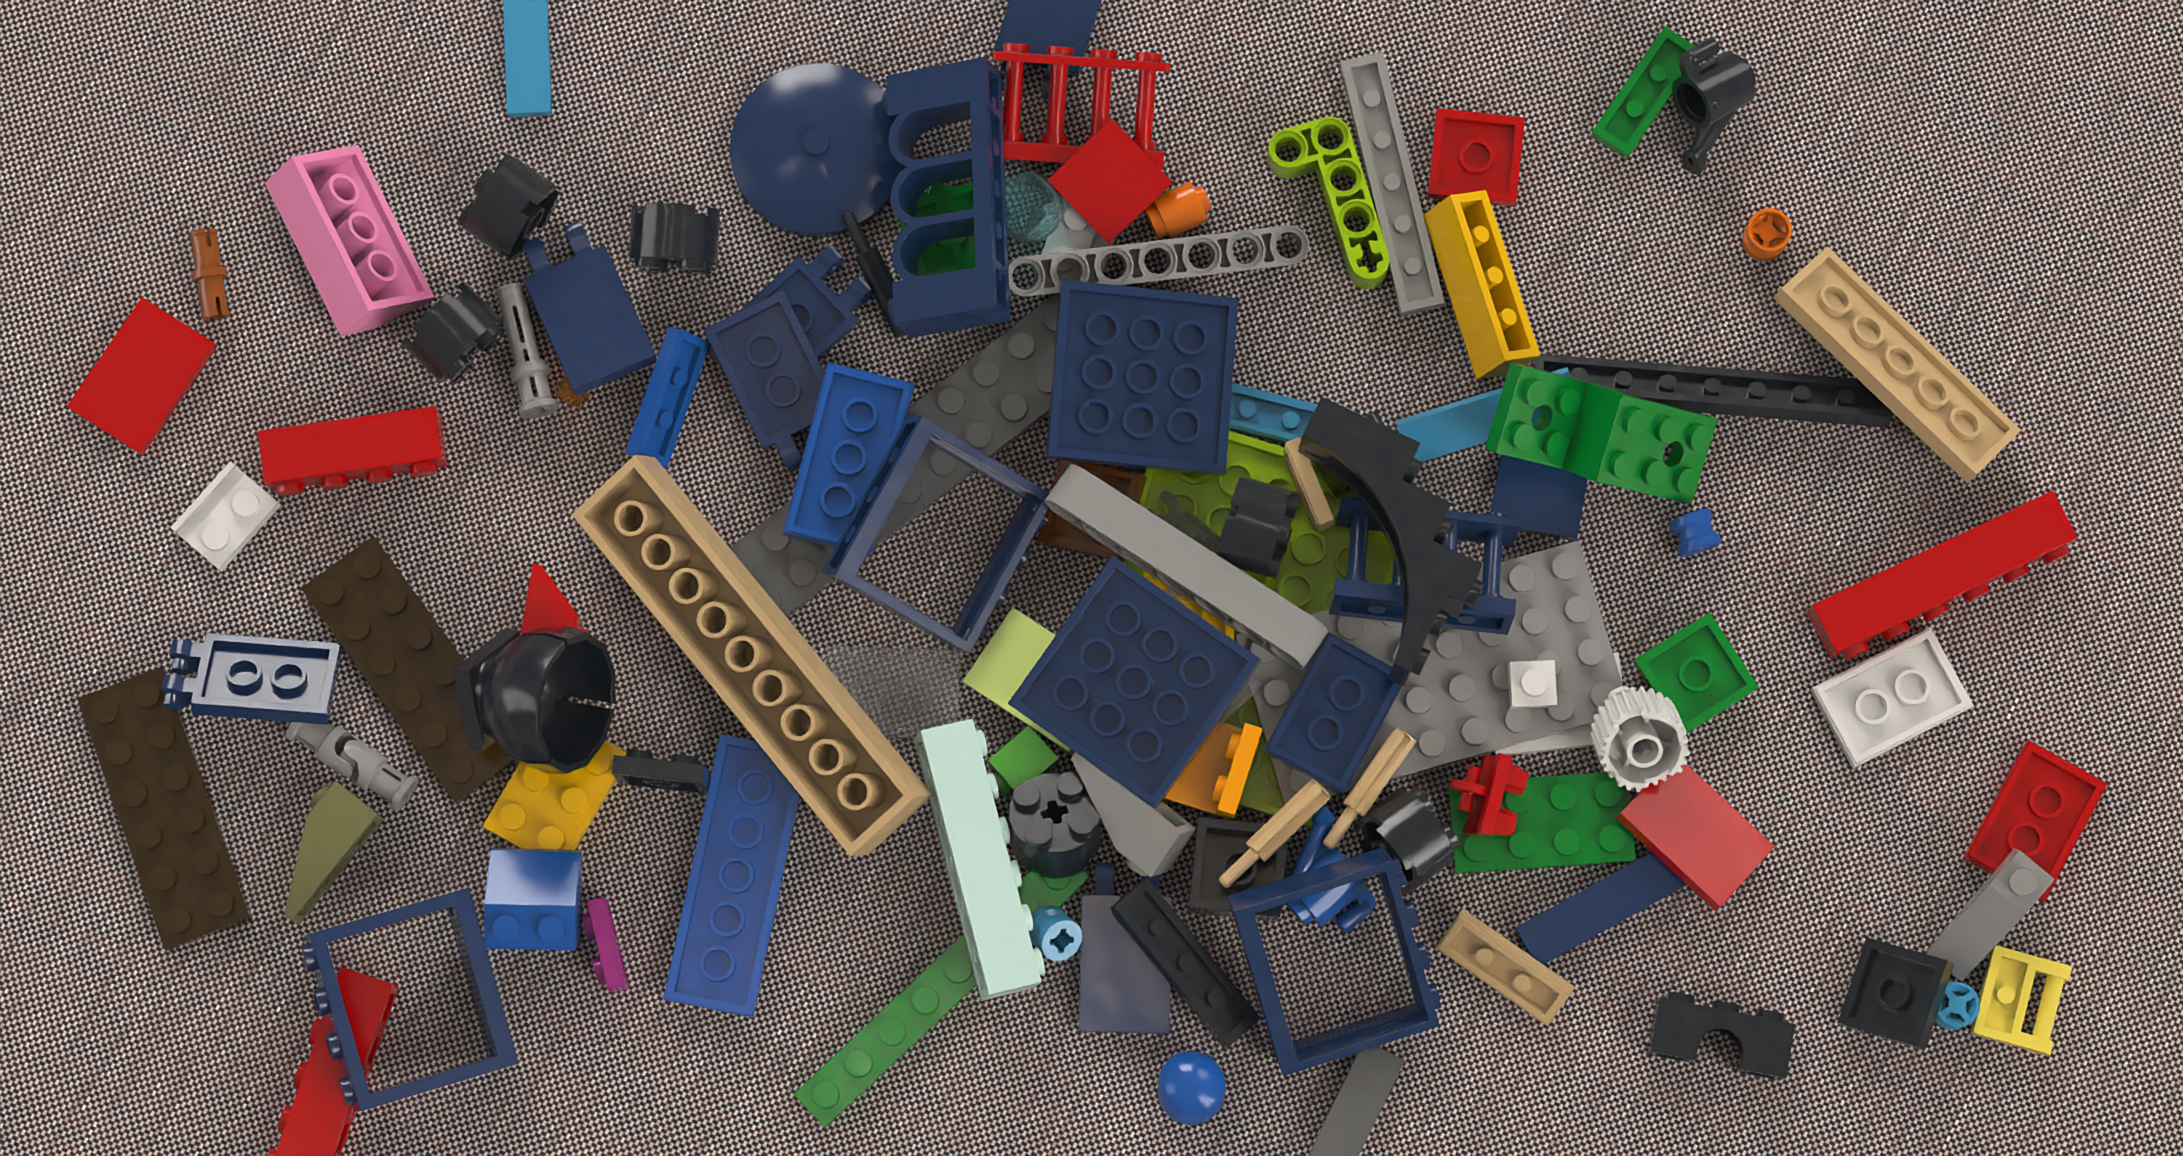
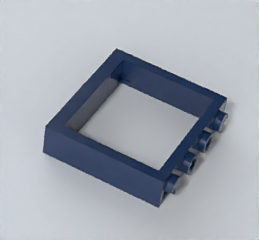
M908 415L822 573L951 648L970 653L979 637H985L988 629L985 623L994 608H998L1005 600L1009 591L1007 583L1014 570L1019 569L1027 560L1030 553V546L1028 544L1036 530L1043 528L1048 521L1045 515L1049 507L1045 504L1044 500L1049 495V492L924 417ZM927 443L932 444L1022 498L952 629L942 625L856 574Z
M1384 847L1227 897L1274 1055L1283 1076L1440 1026L1435 1009L1442 1008L1441 998L1434 982L1427 983L1424 969L1431 967L1429 956L1423 941L1416 943L1412 928L1419 926L1418 918L1412 901L1404 902L1400 889L1401 886L1407 885L1406 876L1402 871L1399 858L1392 860ZM1378 874L1415 1003L1292 1042L1254 914Z
M469 888L304 935L306 945L300 946L304 958L302 961L307 972L314 971L319 988L312 991L315 1007L320 1017L327 1016L331 1033L325 1035L327 1049L331 1060H339L344 1077L338 1079L339 1091L342 1092L345 1105L352 1104L354 1112L364 1111L519 1064ZM448 908L490 1057L369 1093L327 943Z

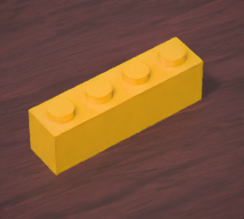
M1487 191L1450 195L1426 212L1423 217L1476 379L1507 375L1511 362L1526 365L1539 357L1540 352Z

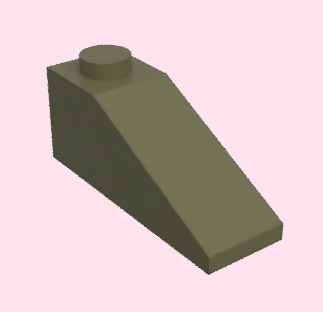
M337 781L330 788L324 785L309 803L312 810L306 817L284 916L297 925H300L384 820V818Z

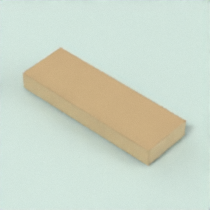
M1464 909L1461 910L1436 946L1439 951L1546 1026L1550 1024L1575 988V986Z

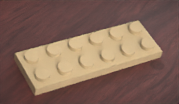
M1828 246L1773 297L1780 306L1967 484L2021 431L2019 427Z

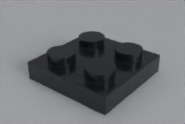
M627 749L626 756L614 755L612 774L621 785L707 794L711 775L705 765L698 763L699 758L673 754L671 755V761H663L653 758L654 753L636 749Z
M1866 937L1837 1023L1846 1028L1925 1051L1954 964L1942 958Z

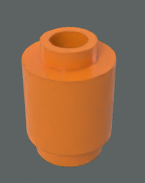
M1189 181L1161 194L1144 212L1156 238L1161 239L1168 236L1171 239L1208 222L1206 212L1212 210V206L1203 187L1199 186L1194 189Z

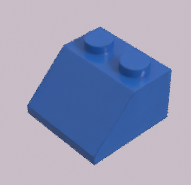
M491 848L484 901V943L486 949L575 951L582 939V850Z

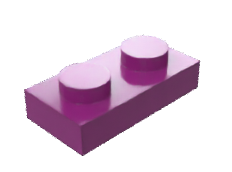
M605 897L587 901L589 913L583 914L582 919L588 941L596 939L600 957L592 959L598 984L606 983L607 989L611 993L628 990L630 987L610 903Z

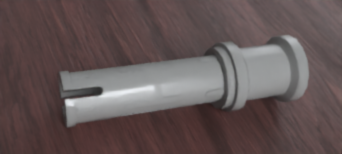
M509 283L496 289V294L499 297L505 330L515 365L511 369L510 377L513 383H517L522 406L519 407V415L525 419L547 416L557 411L559 405L558 401L553 399L547 378L550 374L549 365L540 359L533 324L524 295V286L522 283ZM514 314L519 316L524 337L523 343L520 342ZM525 357H528V358H529V361H526V362H525V359H524V358H525ZM532 385L536 386L537 397L533 395Z

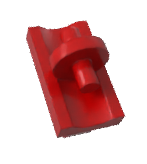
M1498 753L1497 756L1483 755L1480 767L1468 766L1465 780H1451L1449 789L1461 794L1457 809L1468 812L1462 833L1474 837L1510 836L1514 833L1517 813L1500 807L1504 792L1514 796L1522 795L1529 774L1525 770L1511 764L1512 756Z

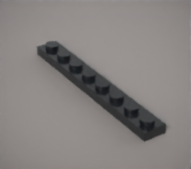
M1540 354L1539 357L1534 359L1533 368L1553 372L1568 367L1572 378L1604 385L1645 400L1696 413L1889 428L1892 417L1891 410L1858 379L1549 354Z

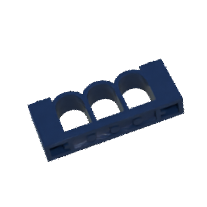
M986 57L886 75L887 92L883 93L882 105L886 116L893 121L890 127L888 142L892 155L904 167L892 185L890 201L893 212L906 225L899 233L893 245L892 261L894 269L903 280L892 282L893 298H890L888 302L890 319L894 325L910 338L1010 321L1001 72ZM971 120V151L927 159H914L915 144L926 130L939 125ZM973 177L974 209L924 218L916 217V203L927 188L942 182ZM975 235V268L929 276H918V260L923 251L931 244L942 240Z

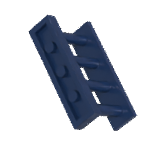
M1358 496L1350 499L1341 498L1335 526L1351 528L1347 578L1335 579L1330 596L1329 614L1402 623V589L1395 559H1393L1392 583H1372L1365 579L1368 530H1382L1376 518ZM1449 510L1446 519L1452 521L1453 524L1443 546L1457 552L1458 540L1484 543L1482 575L1484 585L1482 593L1479 594L1473 608L1465 604L1458 619L1448 615L1443 628L1508 635L1515 617L1516 599L1504 598L1500 595L1502 546H1513L1520 527V519L1510 518L1499 512L1476 514Z

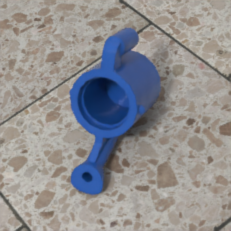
M1325 805L1312 816L1313 824L1289 877L1346 859L1336 847L1330 850L1323 845V840L1332 829V824L1336 821ZM1361 879L1286 903V906L1304 926L1313 920L1322 928L1355 900L1356 902L1336 919L1338 927L1343 932L1348 933L1372 913L1376 900L1368 890L1365 881Z

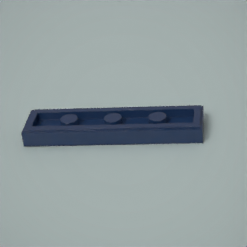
M1651 852L1519 925L1514 930L1527 953L1544 965L1687 886V884Z

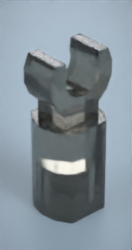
M1163 491L1160 495V498L1170 506L1168 514L1159 516L1153 510L1148 509V511L1213 553L1217 550L1221 536L1191 512L1183 513L1179 509L1176 497L1170 492Z

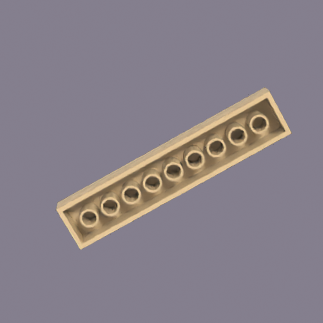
M634 455L572 514L850 857L869 855L933 796L655 457Z

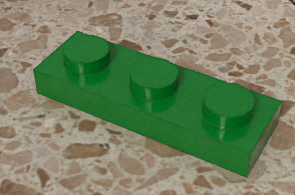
M1664 26L1590 136L1627 160L1671 97L1673 82L1681 76L1679 67L1681 56L1695 45Z

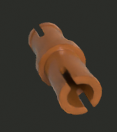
M209 228L208 233H206L205 229L189 232L195 270L191 272L192 282L197 283L202 313L201 320L210 321L211 317H213V321L230 317L224 279L228 277L227 268L221 265L217 239L218 231L215 228Z

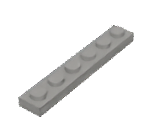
M1381 52L1340 61V70L1372 202L1389 253L1390 263L1388 268L1400 316L1444 307L1445 302L1384 53Z

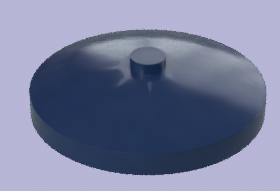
M828 63L794 66L771 76L761 83L741 106L730 138L732 171L737 186L749 206L772 226L793 235L809 238L833 237L848 233L842 221V215L847 212L854 213L860 227L873 220L889 204L892 185L898 174L904 169L890 151L888 139L893 121L886 116L883 109L882 96L884 91L863 74L840 65Z

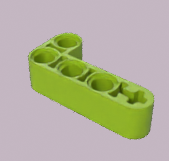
M1324 117L1275 133L1270 140L1267 154L1268 166L1271 172L1278 177L1286 179L1316 171L1343 260L1352 283L1363 289H1374L1380 286L1387 275L1390 263L1389 253L1347 124L1336 117ZM1324 134H1334L1340 139L1342 144L1336 149L1328 150L1319 144L1318 139ZM1282 146H1291L1298 151L1300 156L1292 162H1285L1279 159L1275 152ZM1344 174L1349 176L1355 185L1347 191H1341L1332 185L1331 179L1337 175ZM1357 215L1362 217L1368 226L1361 232H1353L1346 228L1344 220L1349 216ZM1368 244L1366 252L1370 263H1377L1375 272L1369 273L1366 266L1361 267L1363 258L1361 247Z

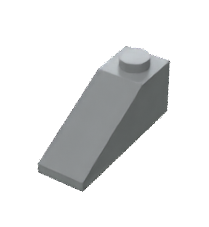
M1075 752L1071 758L1100 815L1115 849L1127 858L1126 864L1142 876L1149 875L1153 877L1168 872L1196 831V828L1163 802L1157 808L1152 807Z
M2013 848L1929 947L1926 953L1948 960L1954 964L1951 974L1962 982L2022 919L2055 879L2023 852Z

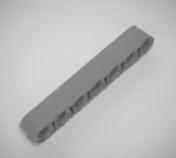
M1285 225L1023 256L1012 259L1008 263L1009 292L1015 296L1022 297L1059 293L1061 281L1057 276L1056 270L1058 264L1063 259H1071L1078 265L1079 276L1076 281L1120 286L1294 265L1300 263L1306 257L1309 251V240L1306 233L1299 227ZM1283 233L1291 234L1297 242V250L1290 258L1281 256L1276 248V241ZM1240 238L1249 240L1253 245L1254 253L1251 260L1247 263L1238 262L1232 253L1234 243ZM1196 243L1205 245L1210 252L1208 264L1201 269L1194 267L1188 257L1191 247ZM1153 248L1161 250L1167 259L1164 270L1158 274L1150 272L1145 266V256ZM1110 253L1117 255L1123 263V270L1115 279L1105 277L1100 268L1103 257ZM1020 264L1031 266L1035 272V282L1026 290L1018 288L1012 279L1014 269Z
M1075 464L1069 465L1044 500L1045 504L1058 516L1296 669L1302 670L1328 634L1327 628L1313 616Z

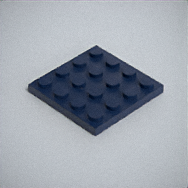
M1061 280L1046 459L1224 476L1226 474L1238 298Z
M1112 555L1008 704L1152 807L1157 808L1262 660Z

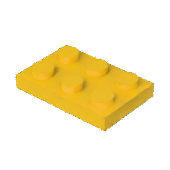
M605 741L587 766L567 774H547L520 763L487 817L483 827L520 849L575 850L617 780L612 774L614 755L626 756V752Z

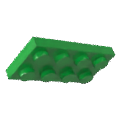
M1608 772L1529 777L1522 795L1514 796L1504 792L1500 807L1517 813L1515 830L1510 836L1474 837L1462 833L1468 812L1457 809L1461 794L1450 790V783L1447 785L1450 826L1459 840V846L1453 849L1454 875L1632 863L1636 861L1634 835L1616 819L1619 813L1631 802L1630 791L1626 789L1625 785L1619 787L1615 777L1610 778Z

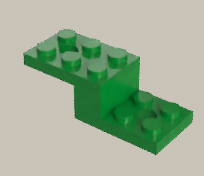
M1511 362L1485 449L1497 454L1560 468L1595 482L1692 504L1718 419L1645 400L1604 385ZM1537 407H1540V418L1532 425V414ZM1671 443L1672 450L1670 456L1663 461L1664 450Z

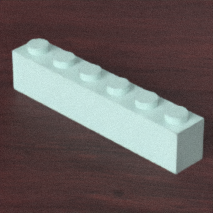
M973 719L921 730L914 738L925 785L933 794L929 800L981 1001L1033 989L1042 982L1040 975L1045 973V966L1039 948L1033 949L1029 931L1033 930V919L1028 905H1022L1017 887L1022 885L1021 873L1016 860L1010 861L1006 843H1010V832L1005 817H998L994 800L999 798V791L994 774H987L983 756H987V744L984 733L981 729H975Z

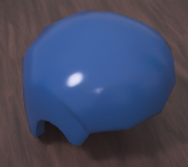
M1195 1050L1180 1052L1169 1058L1167 1063L1162 1066L1158 1079V1102L1173 1121L1188 1126L1206 1123L1222 1108L1226 1092L1224 1072L1211 1056Z

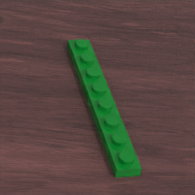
M1032 869L1022 879L1021 887H1017L1021 904L1028 905L1031 915L1039 908L1048 905L1060 908L1090 880V877L1082 870L1064 878H1047L1041 876L1039 871ZM963 934L794 1093L799 1101L825 1128L977 986L965 935Z

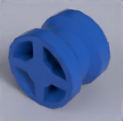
M1709 508L1688 513L1668 523L1670 532L1677 535L1679 541L1677 551L1680 558L1705 552L1722 543L1720 535L1712 529L1711 521L1713 515Z

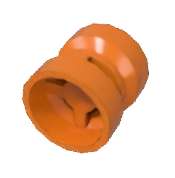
M1764 208L1757 211L1750 218L1742 235V245L1746 253L1758 261H1771L1777 258L1785 249L1792 234V226L1788 217L1782 211L1774 208Z

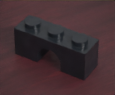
M1668 992L1667 998L1660 997L1655 1001L1646 1055L1692 1063L1696 1060L1701 1038L1708 1032H1721L1728 1035L1737 1047L1738 1059L1735 1072L1778 1081L1786 1078L1795 1024L1784 1022L1785 1014L1758 1009L1757 1016L1739 1013L1740 1005L1724 1001H1713L1712 1007L1694 1004L1695 996L1678 992Z

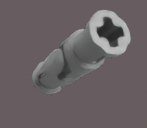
M291 722L285 733L287 739L290 741L297 739L316 752L318 760L340 775L348 777L352 780V783L364 791L371 789L390 802V808L395 812L400 811L404 807L419 783L418 778L415 776L407 777L389 765L387 757L375 749L369 748L362 740L339 725L334 728L330 724Z

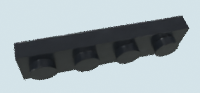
M1148 878L1142 879L1109 908L1223 1048H1229L1261 1019Z

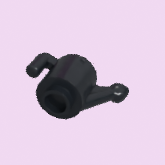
M1714 38L1706 39L1687 50L1681 56L1679 61L1681 76L1673 82L1672 96L1676 108L1681 116L1691 126L1695 127L1696 130L1690 149L1682 154V162L1685 169L1695 175L1701 174L1705 169L1708 151L1737 109L1753 100L1755 94L1756 78L1752 67L1745 59L1738 57L1734 53L1722 52L1699 65L1719 53L1720 46Z

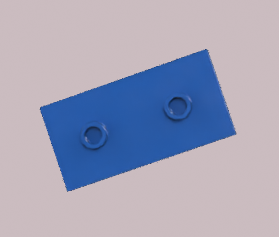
M827 362L783 535L833 548L836 547L907 417L914 383ZM874 542L871 545L866 556L871 557Z

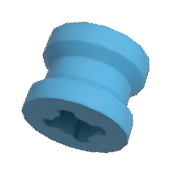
M1048 905L1039 908L1032 914L1033 930L1029 931L1031 943L1039 948L1043 955L1052 961L1060 962L1076 953L1082 942V930L1063 910L1057 906Z
M1962 982L1947 984L1935 1023L1947 1030H1957L1971 1024L1980 1010V1000L1976 991Z

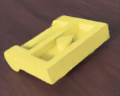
M1996 945L1990 952L1979 996L1980 1010L1973 1021L1970 1034L2022 1048L2032 1053L2051 1056L2054 1042L2050 1040L2063 984L2064 981H2069L2072 967ZM2035 973L2046 976L2033 1033L2030 1035L2021 1032Z

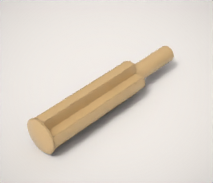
M1394 727L1389 737L1342 802L1347 807L1323 840L1324 846L1330 850L1334 849L1357 815L1364 817L1409 751L1417 743L1406 731Z
M1311 779L1246 842L1249 849L1219 877V882L1225 888H1229L1258 859L1265 862L1331 799L1325 788L1317 781Z

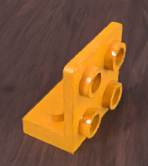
M1219 721L1164 799L1234 821L1263 728L1245 723L1242 729Z

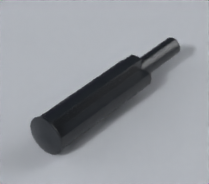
M847 212L842 215V221L860 254L856 257V261L868 285L873 289L872 293L894 335V339L904 337L907 334L892 323L888 311L889 299L893 298L892 282H894V279L878 248L871 249L854 213Z

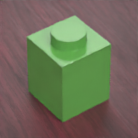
M1028 725L988 760V764L993 770L992 773L996 778L998 790L1006 796L1010 792L1013 793L1019 784L1035 776L1050 773L1059 765V758Z

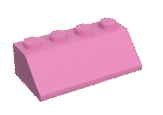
M359 145L292 156L265 182L340 336L373 330L430 302L434 298Z

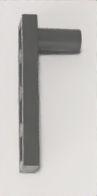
M1377 1046L1358 1052L1308 1156H1359L1405 1060Z

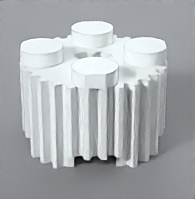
M1626 686L1612 690L1608 695V699L1604 700L1605 706L1597 708L1599 714H1594L1595 722L1591 723L1592 732H1590L1593 746L1604 771L1608 772L1610 778L1615 777L1619 787L1625 785L1629 791L1634 787L1636 792H1640L1642 788H1647L1649 783H1653L1655 786L1658 785V780L1660 779L1665 782L1668 774L1673 776L1676 772L1681 773L1683 771L1681 765L1687 764L1685 756H1689L1690 752L1686 745L1688 743L1686 729L1672 701L1668 697L1664 698L1661 692L1655 694L1652 688L1647 692L1644 687H1640L1638 691H1635L1634 687L1628 688Z

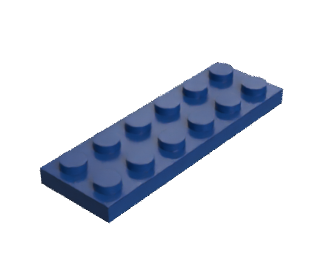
M724 734L719 736L663 998L666 1001L754 1018L800 800V794L754 740Z

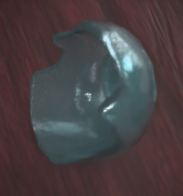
M1034 171L1021 172L1008 182L1005 187L1007 233L1013 239L1023 244L1043 241L1058 228L1061 222L1063 210L1062 195L1048 180Z

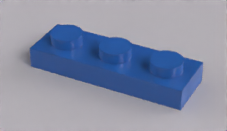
M668 326L625 453L632 456L655 457L663 467L668 468L710 345L709 341L681 329Z

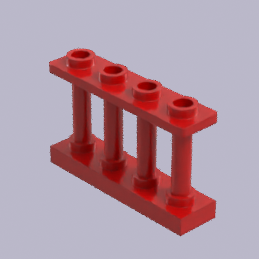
M1003 43V51H993V60L1007 61L1003 109L1004 159L1065 163L1083 146L1068 144V136H1064L1068 65L1095 67L1090 137H1086L1085 143L1109 121L1112 68L1139 70L1133 141L1163 170L1164 151L1156 150V142H1152L1156 71L1170 72V63L1162 62V53L1136 52L1135 60L1117 59L1118 50L1091 49V57L1073 56L1074 47L1047 46V54L1029 53L1030 44ZM1024 62L1051 64L1046 134L1041 136V142L1024 141V133H1020Z

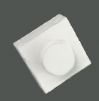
M1555 660L1515 661L1507 664L1510 709L1557 706Z

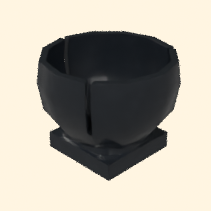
M569 626L542 627L520 635L519 630L504 628L454 668L468 749L484 751L496 742L506 756L523 765L547 774H567L587 766L606 740L615 709L570 702L566 699L574 697L616 704L615 669L607 648L603 642L587 632Z

